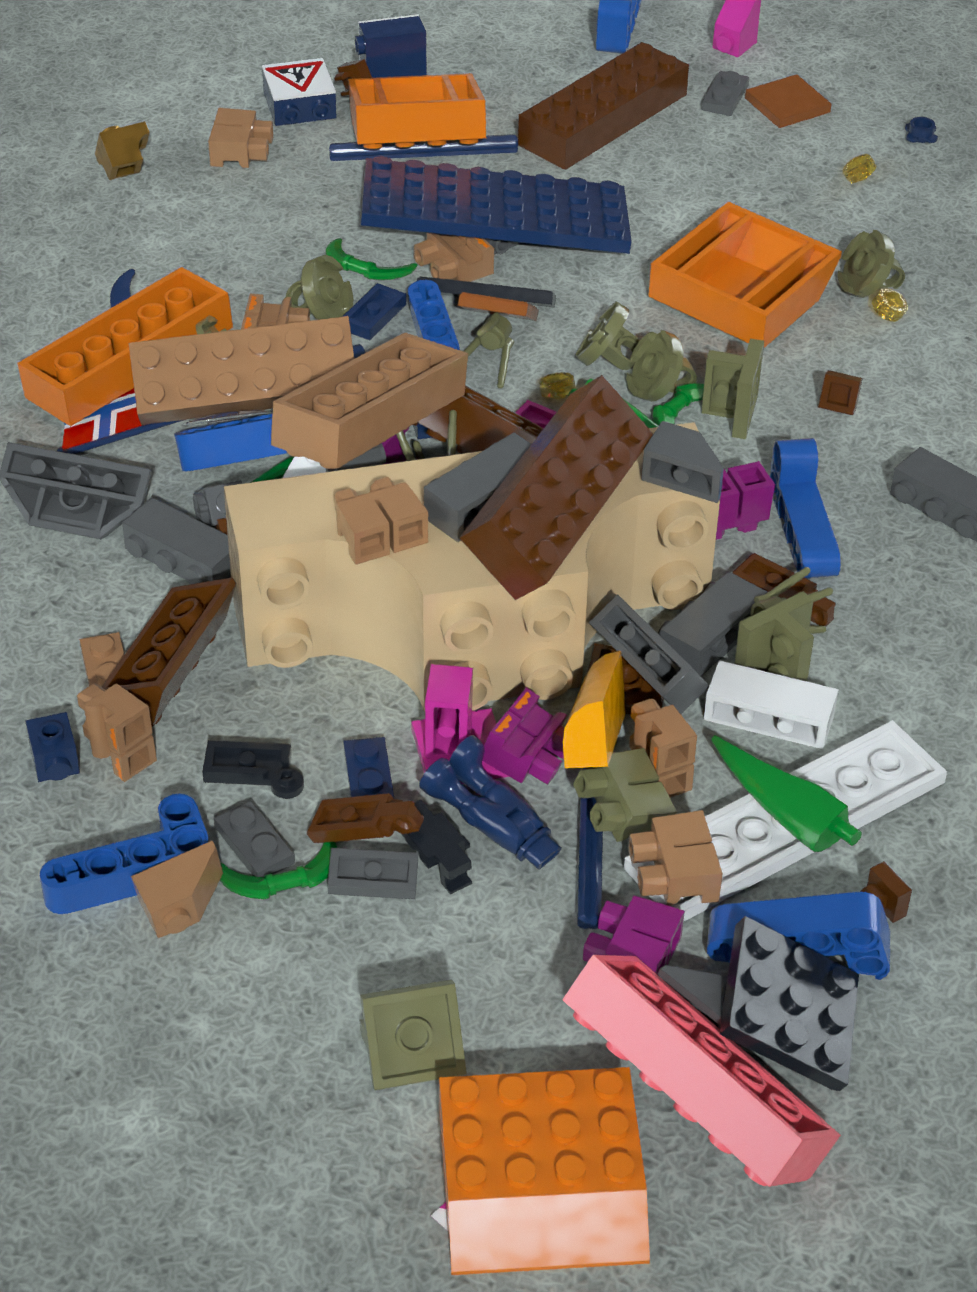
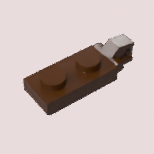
M756 553L751 554L732 572L767 592L795 574ZM803 578L778 597L788 599L802 591L808 595L818 591L817 584ZM826 597L813 602L811 621L819 626L823 625L826 627L834 620L836 602Z
M390 793L325 799L321 801L306 834L313 843L384 838V836H392L394 831L401 834L419 831L424 816L420 814L413 801L394 799Z

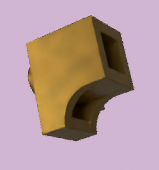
M145 121L124 127L110 126L99 133L95 157L99 165H102L109 180L140 173L143 162L140 150L146 147L150 133Z

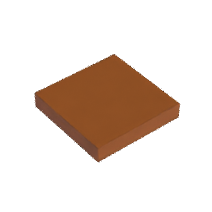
M797 74L746 89L745 99L778 128L831 112L832 104Z
M465 292L459 295L458 306L469 311L487 314L498 313L501 316L537 321L539 311L537 307L527 302Z

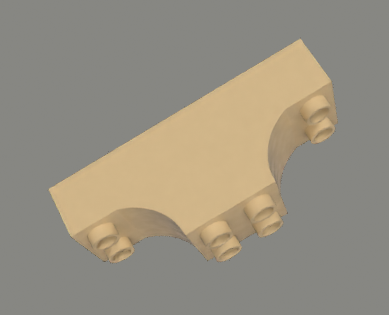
M695 422L678 424V426L698 431ZM658 427L649 428V430L654 434ZM643 450L550 581L544 586L515 600L462 541L457 543L429 521L428 543L393 553L390 548V555L357 565L354 564L349 555V544L344 535L339 536L337 532L336 492L350 488L358 496L370 492V486L374 481L389 477L395 485L406 482L424 505V486L482 451L224 486L231 578L236 582L233 603L247 667L272 664L277 667L289 668L302 664L308 658L326 655L359 659L377 665L399 677L414 691L424 711L431 664L473 668L472 711L481 708L488 701L519 697L526 687L539 695V700L556 698L568 689L582 686L584 649L590 639L598 632L589 622L617 594L633 610L655 606L678 610L683 609L689 601L696 600L704 593L712 580L720 500L718 503L642 481Z

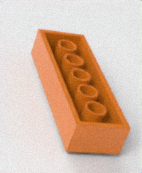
M180 267L18 362L25 398L71 427L134 388L129 343L197 335L196 324L209 315L218 320L214 326L219 332L224 328L227 331L233 328L228 292Z

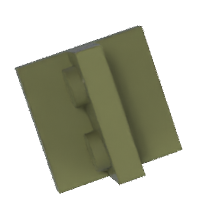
M750 339L745 356L709 350L707 356L702 413L733 418L732 437L747 438L759 393L764 350L763 340Z
M802 591L740 621L735 664L808 681L814 636L809 632L813 599Z
M452 979L360 995L363 1019H359L360 1030L368 1050L374 1090L437 1080L439 1077H454L467 1074L456 987Z

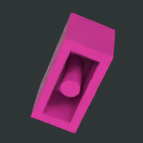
M431 664L425 699V758H446L450 760L457 746L465 738L471 736L473 668Z

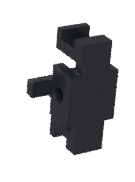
M421 799L414 802L415 807L424 816V820L419 831L402 834L405 841L413 851L416 850L419 853L420 860L428 869L439 864L441 884L449 894H453L471 885L472 880L468 877L467 871L472 869L470 858L465 854V850L470 848L468 840L459 834L442 812L433 815Z

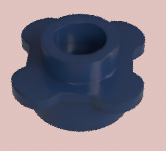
M915 117L911 119L910 123L905 125V130L908 131L906 139L909 142L935 143L938 139V136L934 134L936 131L935 122L930 118Z

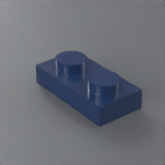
M377 283L342 316L349 317L351 334L370 341L407 305L406 293Z
M385 737L343 741L350 797L390 793L394 798Z

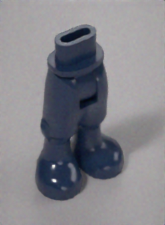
M475 735L465 738L454 750L449 761L446 758H440L426 770L419 783L420 789L429 796L443 800L458 809L461 817L469 825L477 828L512 854H517L516 858L522 862L527 859L540 870L560 853L562 847L550 837L551 829L547 826L544 827L541 818L524 799L503 782L494 780L484 770L482 766L485 753L483 743ZM460 781L478 793L479 796L472 795Z

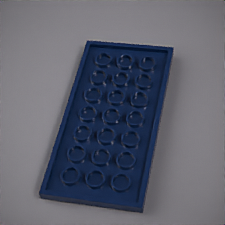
M377 156L373 159L366 158L361 226L630 254L632 240L625 188L614 181L594 183L587 182L579 177H571L566 180L554 178L549 174H537L536 176L522 175V173L514 170H507L501 173L492 172L484 167H473L471 169L457 168V166L449 163H442L436 166L426 165L419 160L398 162L384 156Z

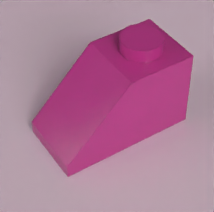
M725 0L715 22L714 49L740 57L757 43L761 0Z

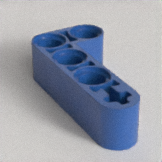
M600 0L597 19L596 51L626 52L642 0Z
M419 280L412 283L408 288L411 316L418 337L460 350L437 283L432 280Z
M273 413L186 429L175 433L174 436L182 471H194L286 454V450L271 445Z
M814 438L775 441L770 478L775 484V507L779 518H783L785 522L782 524L787 543H791L793 550H790L796 571L799 572L805 567H809L811 570L804 578L838 576L841 567L839 547L816 484L818 449Z
M172 794L165 797L158 806L161 830L159 832L58 857L45 863L40 870V882L44 904L47 909L56 914H68L136 896L131 876L208 843V833L194 799L185 794Z
M850 892L719 905L712 909L710 913L707 954L714 961L730 963L735 925L746 916L823 956L845 955L849 969L858 974L874 975L875 979L881 980L890 972L891 932L882 902L871 893Z

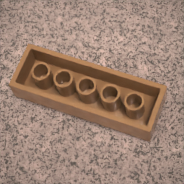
M348 316L129 343L137 414L141 425L202 418L232 411L273 409V401L354 359Z
M403 333L273 401L271 445L286 450L291 456L305 457L319 462L324 468H340L354 458L363 455L373 447L385 442L392 436L406 430L411 425L463 396L465 393L468 353Z

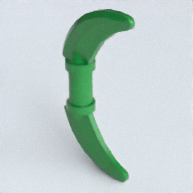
M341 238L333 240L326 248V255L336 259L343 267V270L362 274L365 278L372 280L398 279L413 273L417 268L416 263L397 267H379L374 262H366L354 258L353 255L346 254L342 250Z
M687 383L678 385L675 397L664 405L654 407L652 421L658 426L662 421L675 424V418L685 406H689L692 402L703 400L704 384Z
M325 842L318 855L307 865L298 866L295 870L275 875L271 873L266 874L264 877L240 874L220 863L223 871L220 882L231 892L254 899H270V896L276 895V892L299 886L301 888H313L328 878L331 848L338 847L335 842Z

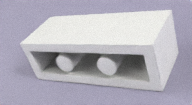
M719 660L706 694L704 720L824 749L834 718L839 689Z

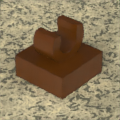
M365 59L342 64L337 67L339 73L334 77L335 81H343L346 89L341 92L343 97L349 96L348 79L372 78Z
M828 370L825 373L818 407L853 416L857 408L863 378Z
M885 861L870 868L867 886L860 892L871 893L878 897L882 902L886 917L892 923L906 917L912 889Z

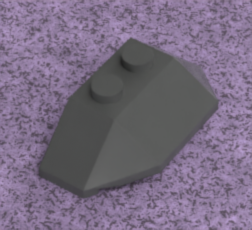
M8 442L0 468V482L6 488L29 526L101 540L122 525L126 518L144 504L152 470Z

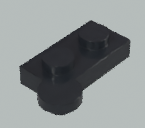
M208 740L202 770L203 783L271 786V791L275 796L283 799L294 798L302 793L304 789L302 774L295 769H290L292 758L291 744Z

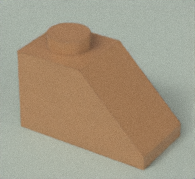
M210 841L131 876L138 900L158 938L168 934L180 933L187 927L200 922L223 871L216 846L213 841Z

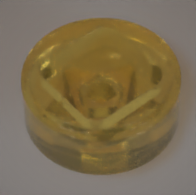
M862 154L850 160L844 166L843 173L850 183H856L866 180L875 171L877 165L871 155Z
M881 289L872 300V306L877 314L891 322L900 320L908 310L905 298L893 289Z
M565 372L544 376L539 381L541 396L557 400L565 398L573 388H576L574 376Z

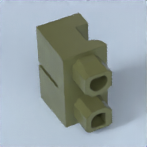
M644 748L612 753L608 767H592L580 770L573 783L579 797H595L597 801L590 811V820L595 831H612L617 842L627 839L633 833L651 831L652 818L677 813L662 782H657L659 776Z

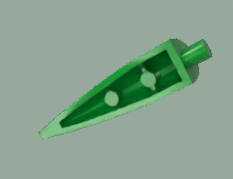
M716 735L712 737V743L744 788L775 820L810 850L822 852L840 839L851 846L860 840L862 832L849 823L848 806L817 784L769 765Z

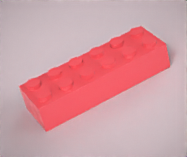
M592 955L562 999L575 1011L573 1017L585 1028L601 1034L607 1040L606 1047L615 1056L632 1062L641 1071L639 1076L648 1086L658 1091H664L675 1101L673 1106L681 1116L689 1121L698 1122L710 1133L708 1135L710 1142L721 1151L735 1155L745 1164L743 1168L745 1173L762 1186L771 1187L807 1181L841 1136L734 1041L720 1035V1029L636 956Z

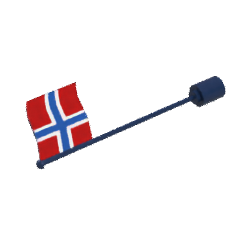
M361 344L353 345L354 359L366 353ZM133 388L71 427L64 423L62 448H58L57 451L77 454L184 420L141 425L137 414L135 391Z

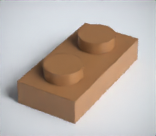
M119 632L79 639L89 686L97 683L102 687L123 658L124 651Z

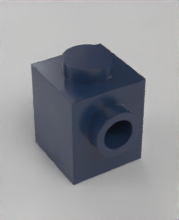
M67 712L25 720L38 782L63 780L70 775L80 773L76 745Z

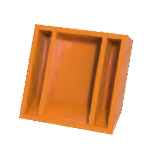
M472 73L348 79L352 126L357 144H363L364 148H381L383 146L382 143H395L397 147H411L415 145L414 142L427 141L428 145L439 146L445 145L446 140H459V143L474 144L478 143V139L486 138L485 98Z
M727 202L651 263L649 297L749 343L750 339L763 340L765 348L819 301L841 258L842 251L731 202Z
M630 1067L439 1077V1112L451 1275L650 1264L647 1187Z

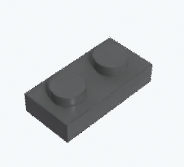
M720 71L702 101L701 110L732 116L749 86V77L739 75V73L734 71Z
M251 800L213 818L215 829L254 877H264V875L270 873L273 875L295 864V854Z
M331 848L328 894L415 900L419 853Z

